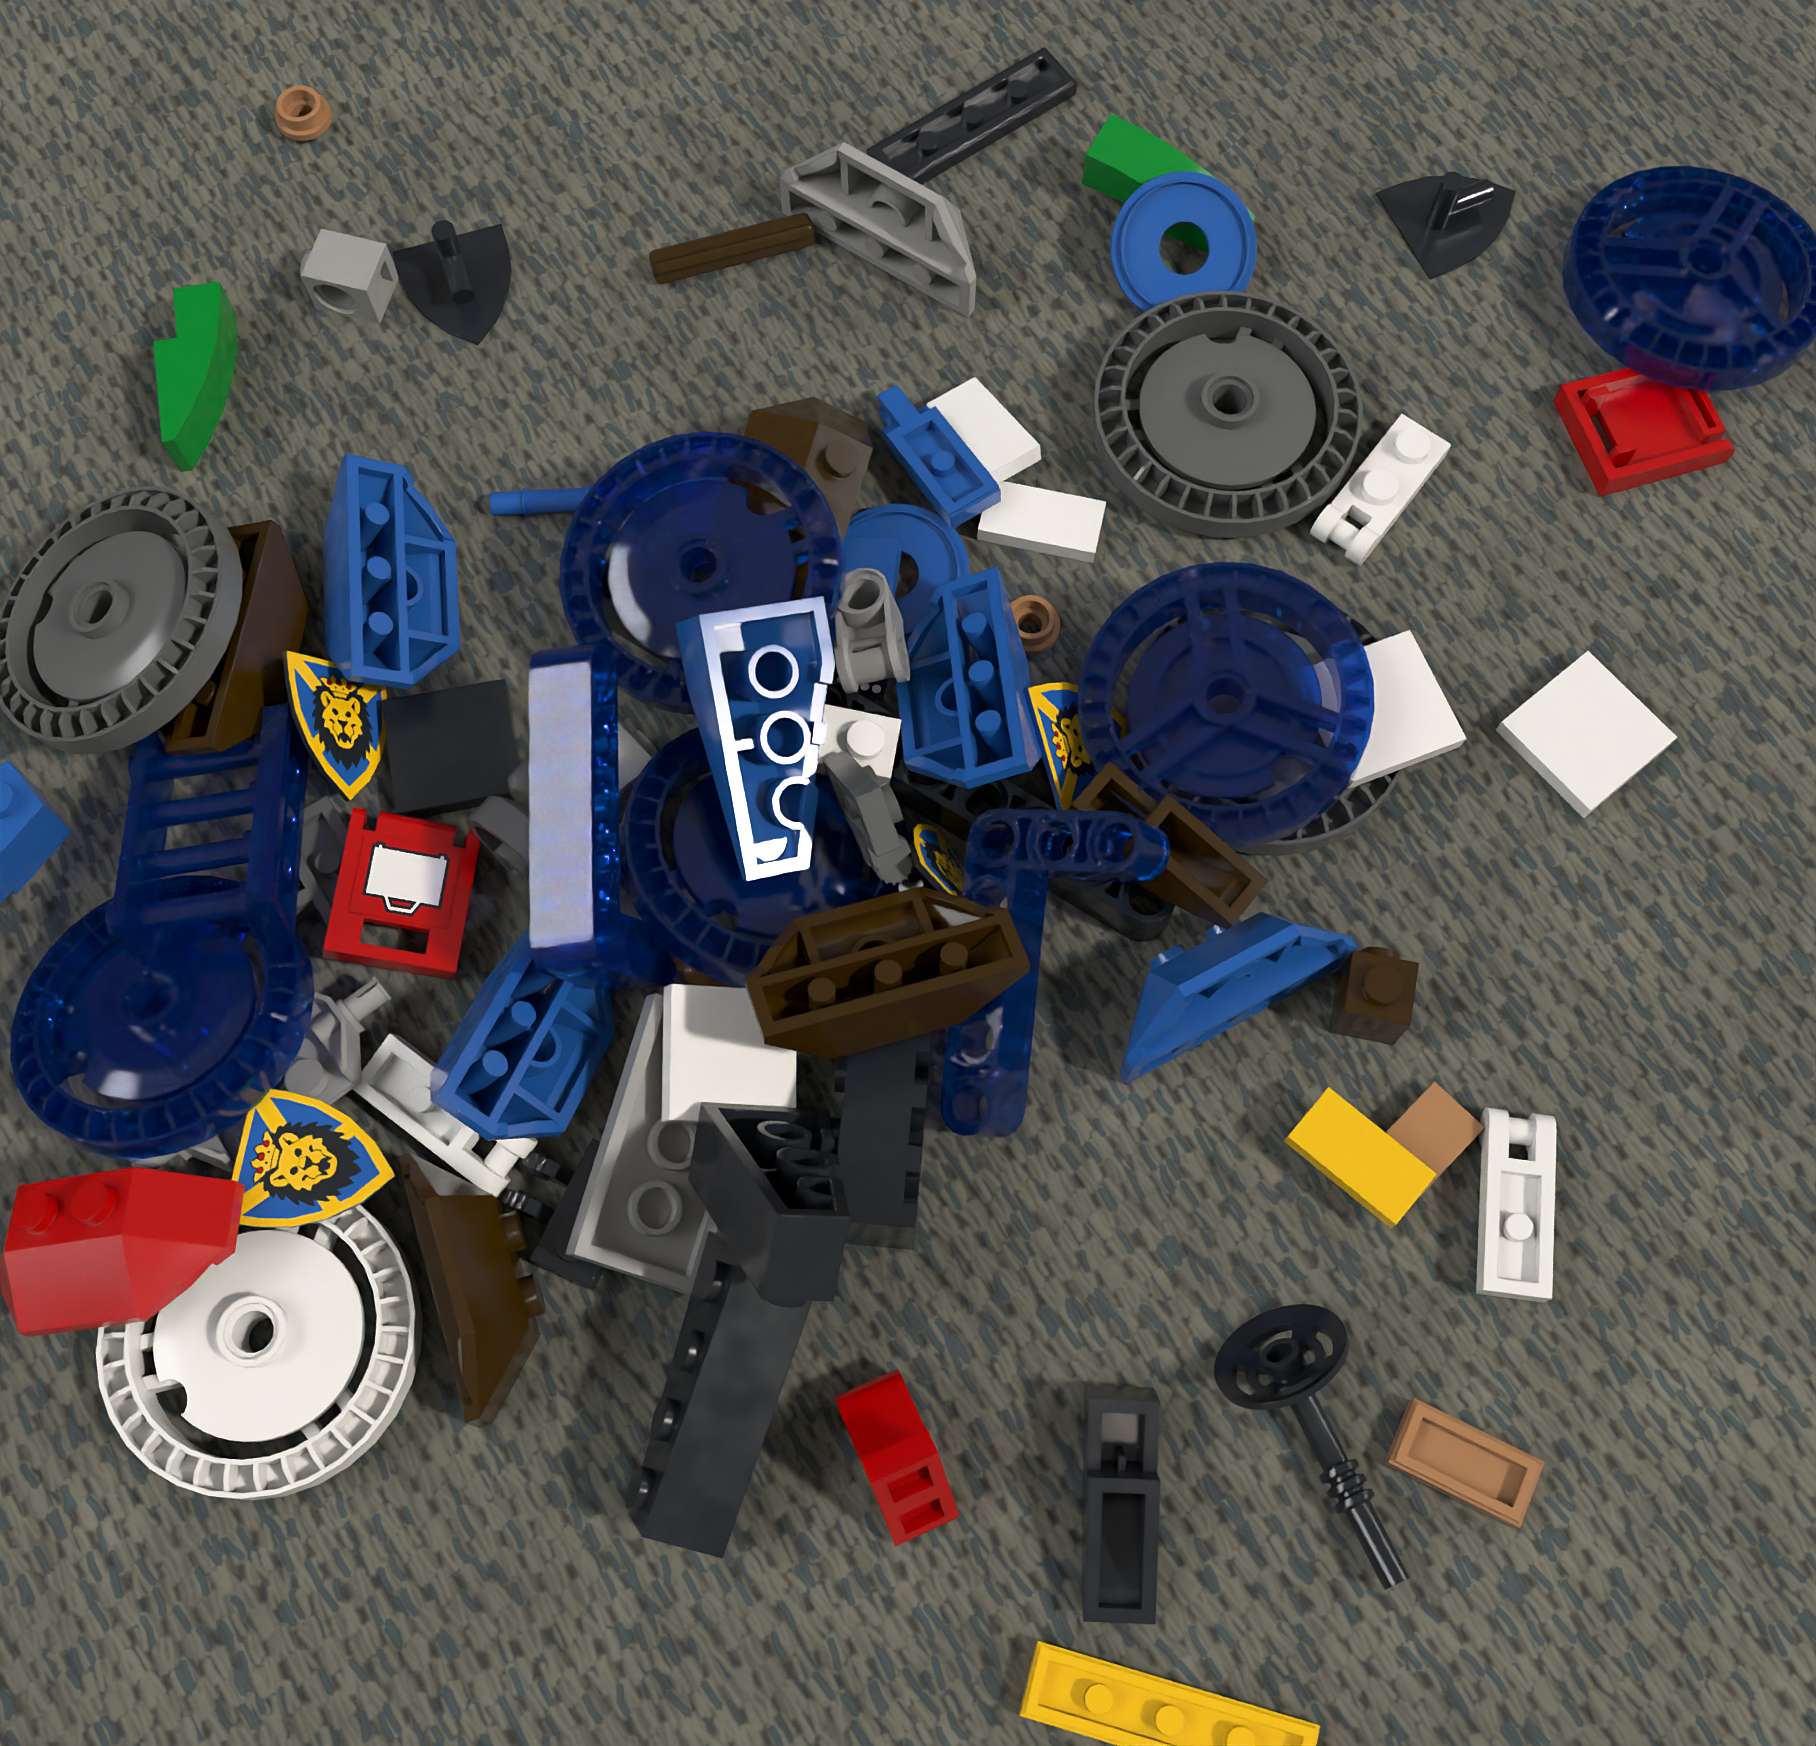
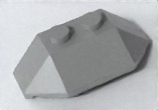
M845 142L786 169L779 177L782 213L787 216L802 212L807 213L815 232L968 318L975 310L976 273L960 209L946 198Z

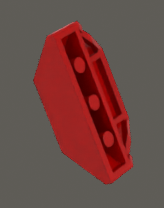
M139 1167L18 1185L0 1260V1291L18 1332L32 1337L147 1321L190 1288L212 1263L218 1266L235 1253L245 1185L233 1180Z

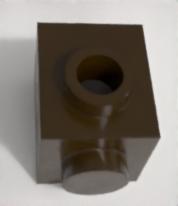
M1366 947L1361 951L1353 950L1337 973L1329 1033L1394 1045L1411 1026L1419 963L1400 959V954L1396 951L1382 947Z

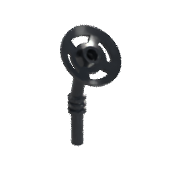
M1296 1304L1266 1311L1244 1323L1224 1342L1214 1364L1215 1381L1227 1400L1243 1408L1270 1410L1290 1405L1324 1471L1319 1476L1321 1483H1330L1331 1485L1326 1492L1329 1499H1338L1339 1502L1334 1506L1337 1514H1346L1383 1589L1387 1590L1409 1579L1410 1576L1371 1503V1499L1375 1496L1372 1488H1363L1367 1481L1364 1474H1356L1355 1470L1360 1466L1357 1459H1348L1315 1394L1326 1386L1344 1365L1349 1352L1348 1333L1343 1322L1335 1313L1320 1306ZM1292 1330L1291 1338H1281L1272 1341L1263 1348L1260 1355L1252 1350L1269 1337ZM1318 1332L1323 1333L1332 1341V1355L1327 1357L1321 1342L1315 1338ZM1307 1351L1315 1355V1362L1307 1363L1305 1359ZM1238 1371L1245 1372L1246 1381L1254 1393L1249 1395L1238 1387ZM1259 1374L1267 1375L1271 1383L1266 1386L1259 1382Z

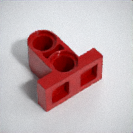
M898 1368L834 1396L895 1546L960 1517L938 1451L928 1429H925Z

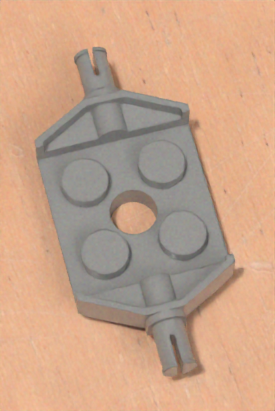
M375 976L343 1001L340 998L336 1002L329 996L289 982L283 983L281 987L291 999L183 1077L179 1076L170 1066L164 1069L162 1121L165 1126L161 1129V1134L133 1154L127 1156L128 1160L132 1162L131 1165L133 1167L157 1170L179 1154L186 1161L194 1157L233 1173L253 1087L262 1088L268 1079L275 1075L284 1074L285 1080L280 1090L321 1100L330 1106L361 1083L362 1069L359 1034L365 1029L359 1021L392 998Z

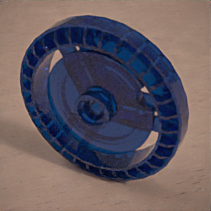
M1662 166L1634 172L1615 180L1600 190L1583 208L1565 246L1562 262L1563 287L1575 317L1584 331L1605 352L1624 366L1648 378L1676 387L1703 391L1735 390L1755 386L1781 375L1796 364L1816 339V234L1808 222L1788 203L1769 190L1742 177L1715 169L1693 166ZM1641 218L1630 225L1621 237L1608 236L1620 226ZM1783 283L1787 291L1789 304L1787 322L1785 323L1776 315L1782 301Z
M701 431L673 435L645 445L618 461L596 481L579 504L567 529L560 557L559 588L564 615L573 636L588 659L602 675L622 692L648 706L677 714L695 715L687 689L675 623L702 614L790 601L796 580V565L808 560V575L801 599L824 597L831 636L835 627V616L839 610V604L841 605L846 588V555L839 526L826 497L803 468L786 454L759 440L733 433ZM704 477L733 478L752 483L772 493L788 507L770 515H757L747 507L750 492L746 488L717 480H696L681 484L677 483ZM627 519V521L625 522L624 526H623L622 529L619 531L618 529L621 527V525H622V524L624 523V521ZM802 524L806 538L792 544L788 530ZM611 544L613 549L609 562L608 576L611 598L615 609L626 628L640 643L653 652L668 658L666 669L650 665L632 655L613 636L605 617L601 597L602 570ZM706 563L716 564V570L709 579L699 583L690 582L691 574L698 566Z
M1214 562L1192 565L1162 575L1136 590L1111 613L1096 633L1084 659L1078 685V722L1085 754L1095 776L1110 761L1139 786V793L1144 790L1157 803H1160L1169 794L1232 849L1260 846L1287 837L1315 821L1332 806L1356 775L1368 746L1375 711L1374 680L1366 651L1350 622L1329 599L1309 584L1283 571L1253 563ZM1224 607L1225 614L1201 617L1200 610ZM1239 608L1269 615L1289 625L1307 639L1321 656L1331 675L1337 697V712L1322 707L1319 679L1303 649L1290 636L1277 627L1253 617L1240 615ZM1187 615V622L1176 626L1160 637L1139 662L1131 680L1128 694V719L1131 733L1119 741L1112 720V703L1117 681L1126 662L1139 644L1156 629L1175 618ZM1225 694L1238 699L1241 706L1233 713L1220 714L1211 710L1207 704L1215 696ZM1319 728L1334 733L1327 749L1314 744ZM1137 751L1140 752L1149 765L1141 772L1129 758ZM1294 758L1314 765L1294 785L1274 796L1248 804L1232 806L1200 804L1179 798L1156 785L1164 779L1176 788L1200 797L1237 799L1258 794L1274 787L1275 783L1271 774L1272 769L1284 759ZM1111 790L1115 798L1138 820L1143 822L1147 818V814L1141 812L1130 802ZM1161 823L1157 827L1165 832H1173Z
M699 727L691 729L667 743L647 762L633 785L620 824L622 828L618 845V856L622 880L635 911L650 933L675 957L699 973L731 986L746 988L745 977L754 967L759 965L773 943L740 935L722 927L710 919V917L725 910L736 917V931L761 938L777 939L793 919L846 906L851 900L858 903L899 892L900 882L895 883V885L890 882L886 884L884 880L879 879L872 866L869 867V882L861 878L863 853L859 849L852 827L842 817L828 775L816 773L815 786L819 792L809 868L743 881L713 775L711 774L689 792L677 813L672 831V854L676 870L670 872L663 857L660 841V814L667 801L681 787L697 777L711 772ZM903 819L895 823L894 826L897 834L903 836L909 845V835ZM686 888L695 902L692 903L681 890Z
M183 875L151 881L124 891L95 907L69 927L46 952L29 977L17 1004L10 1037V1061L16 1086L27 1106L49 1128L66 1141L90 1153L114 1159H147L174 1154L204 1143L238 1123L250 1110L258 1105L270 1089H274L284 1077L298 1054L311 1021L315 994L313 966L305 943L277 906L259 891L235 880L210 875ZM214 925H220V928L218 929ZM246 934L257 940L263 958L264 982L257 1011V974L249 955L241 946ZM86 1073L82 1080L86 1086L97 1094L117 1102L136 1104L157 1103L134 1108H103L87 1104L77 1099L70 1087L68 1078Z

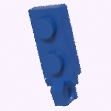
M898 385L877 395L881 409L879 417L887 426L881 432L888 450L951 529L1001 502V489L997 482L936 406L930 409L925 405L917 410Z

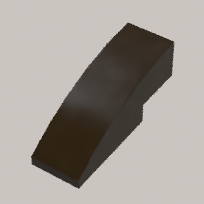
M1110 761L1056 822L1059 827L1086 849L1124 876L1160 898L1227 930L1234 925L1269 881L1172 796L1167 794L1160 803H1157Z

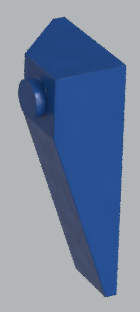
M820 596L702 614L675 623L687 689L743 881L809 868L819 792L815 786L820 745H825L827 723L823 722L827 685L832 684L835 665L824 597Z

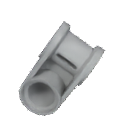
M857 568L846 573L839 579L833 592L836 626L834 654L837 672L846 694L858 692L859 685L890 678H895L898 683L910 681V664L904 639L903 618L885 576L872 568Z

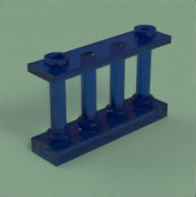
M289 703L265 706L262 731L254 736V741L238 743L222 752L174 757L165 751L164 744L156 731L146 738L137 741L136 753L131 754L128 760L131 786L113 902L107 904L105 911L106 926L110 937L115 942L122 944L136 966L150 964L154 929L243 915L246 920H253L268 945L294 941L309 752L302 742L291 714ZM258 766L257 780L251 781L247 789L171 801L174 779ZM253 814L252 829L246 830L243 838L165 850L168 827ZM248 863L247 880L241 881L238 889L158 901L161 877Z

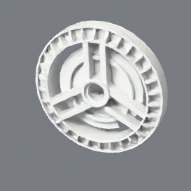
M358 1205L329 1220L314 1223L319 1225L314 1240L297 1234L300 1226L294 1228H275V1230H257L238 1234L235 1253L218 1266L212 1263L190 1288L161 1309L157 1317L155 1330L150 1333L154 1316L145 1322L100 1327L98 1329L96 1347L98 1380L109 1418L126 1446L149 1469L177 1486L207 1496L260 1500L288 1496L319 1485L348 1468L377 1442L398 1414L412 1385L421 1352L423 1315L418 1284L406 1254L389 1229L362 1205ZM338 1236L352 1248L364 1266L373 1289L377 1314L375 1344L370 1363L354 1395L347 1386L356 1371L362 1354L365 1338V1315L362 1298L352 1275L345 1265L332 1253ZM270 1318L274 1326L273 1337L264 1349L253 1353L249 1345V1335L259 1321ZM154 1352L157 1373L154 1375H150L148 1353ZM185 1387L187 1406L181 1416L198 1429L219 1438L238 1442H263L278 1439L301 1430L308 1440L294 1448L268 1457L245 1460L222 1458L210 1454L190 1442L170 1422L158 1402L156 1393ZM336 1402L342 1411L324 1428L317 1419Z

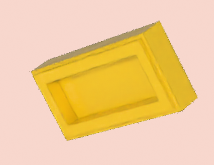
M1329 1087L1284 1140L1286 1144L1390 1229L1397 1225L1437 1175Z

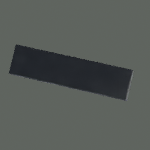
M1044 47L867 149V155L923 185L1075 96L1077 82Z

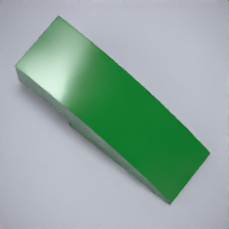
M1110 113L1085 154L1082 184L1125 203L1139 187L1163 174L1189 171L1215 177L1173 146L1148 131ZM1247 208L1254 223L1256 216ZM1177 223L1167 228L1163 233L1208 253V243L1205 235L1198 227L1192 224Z
M220 281L174 288L173 299L177 338L153 341L161 440L181 472L193 470L208 446L224 411L233 380L237 352V314Z

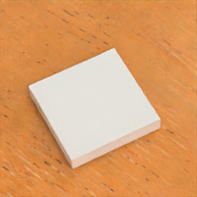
M1410 630L1298 670L1293 678V682L1347 789L1456 749L1467 739Z
M1589 651L1584 653L1505 718L1496 729L1583 818L1654 760L1677 738Z
M670 984L664 987L662 1122L698 1123L701 1102L796 1108V1051L764 1044L746 988Z

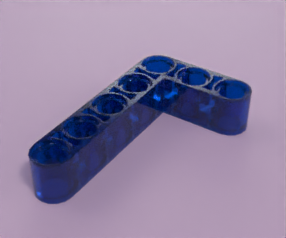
M602 642L539 650L533 654L529 668L530 949L533 961L538 970L544 975L605 992L665 987L674 982L677 973V953L672 936L662 927L620 912L618 679L614 657L610 649Z
M1036 809L987 810L979 815L971 825L967 839L962 897L985 907H988L989 904L1000 907L1005 897L1007 898V909L1031 967L1029 973L963 1023L948 1027L940 1105L945 1125L953 1133L970 1137L1003 1138L1016 1132L1023 1121L1026 1109L1048 878L1125 882L1150 881L1162 873L1168 864L1171 853L1170 841L1165 832L1157 825L1118 811ZM1014 832L1013 846L1008 854H1006L1005 846L1007 839ZM1073 833L1072 849L1066 857H1063L1064 842ZM1134 834L1135 845L1133 852L1127 859L1123 860L1122 848L1124 842L1130 835ZM992 1028L994 1042L991 1050L988 1052L986 1049V1038ZM985 1095L987 1110L982 1119L979 1113L981 1098Z

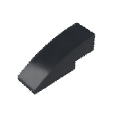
M1085 1385L1082 1482V1617L1084 1622L1156 1624L1161 1481L1157 1473L1160 1400L1153 1387Z

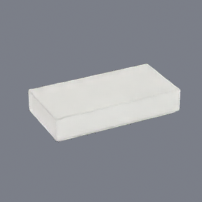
M976 377L926 404L930 409L934 406L937 407L997 484L1041 460V450L1038 442Z
M1005 481L998 484L1001 489V502L982 512L977 540L1090 563L1094 562L1106 501Z

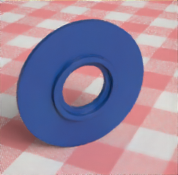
M1189 171L1163 174L1139 187L1119 211L1110 240L1111 264L1121 290L1128 300L1143 313L1158 304L1182 295L1205 291L1244 292L1252 277L1256 263L1257 238L1255 227L1242 200L1221 181L1202 173ZM1177 223H1189L1198 227L1207 239V259L1203 266L1192 274L1182 275L1172 272L1164 265L1160 257L1159 244L1161 237L1167 228Z
M887 504L858 513L850 519L846 536L899 538L902 546L901 553L912 558L918 566L919 577L913 590L904 597L895 599L903 618L906 644L915 626L931 608L929 601L938 585L970 575L969 558L964 543L954 528L951 529L942 517L932 511L914 505ZM836 561L817 594L818 597H824L827 619Z

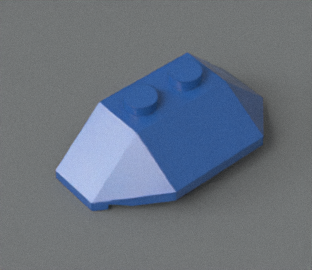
M345 454L341 461L323 538L325 651L348 681L409 690L460 650L456 542L431 504L413 486L415 480L405 466L351 454Z
M994 567L938 585L929 601L931 608L915 626L906 643L910 664V681L898 683L896 680L904 762L910 771L966 789L1031 771L1042 757L1023 691L1032 686L1027 657L998 568Z
M553 901L546 904L488 976L430 1073V1101L488 1141L553 1137L565 1132L616 1034L610 987L602 964V960L605 958L603 939Z
M1259 912L1244 921L1238 918L1228 930L1214 925L1205 933L1207 941L1186 951L1182 944L1164 951L1149 964L1152 970L1148 972L1141 990L1119 1072L1125 1085L1339 970L1351 952L1357 950L1358 946L1351 936Z

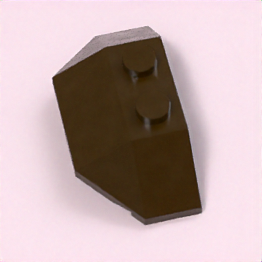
M816 397L752 410L748 415L713 517L728 562L739 583L737 589L743 604L754 607L816 597L841 551L873 450L866 422Z
M273 520L227 527L238 548L242 566V599L237 623L227 649L211 677L188 705L168 723L160 727L166 739L164 742L165 751L174 757L222 752L282 720L284 708L288 700L282 652L287 650L299 653L309 607L281 526Z
M919 886L793 919L768 949L759 965L754 967L745 977V987L764 1044L835 1059L961 1024L1029 973L1031 964L1008 909L991 904L985 907L964 897Z
M407 1153L396 1158L403 1178L452 1365L464 1418L467 1424L482 1428L493 1424L541 1335L536 1316L546 1313L543 1294L535 1274L524 1276L518 1251L528 1248V1242L518 1211L514 1209L507 1212L506 1207L493 1194L411 1153Z

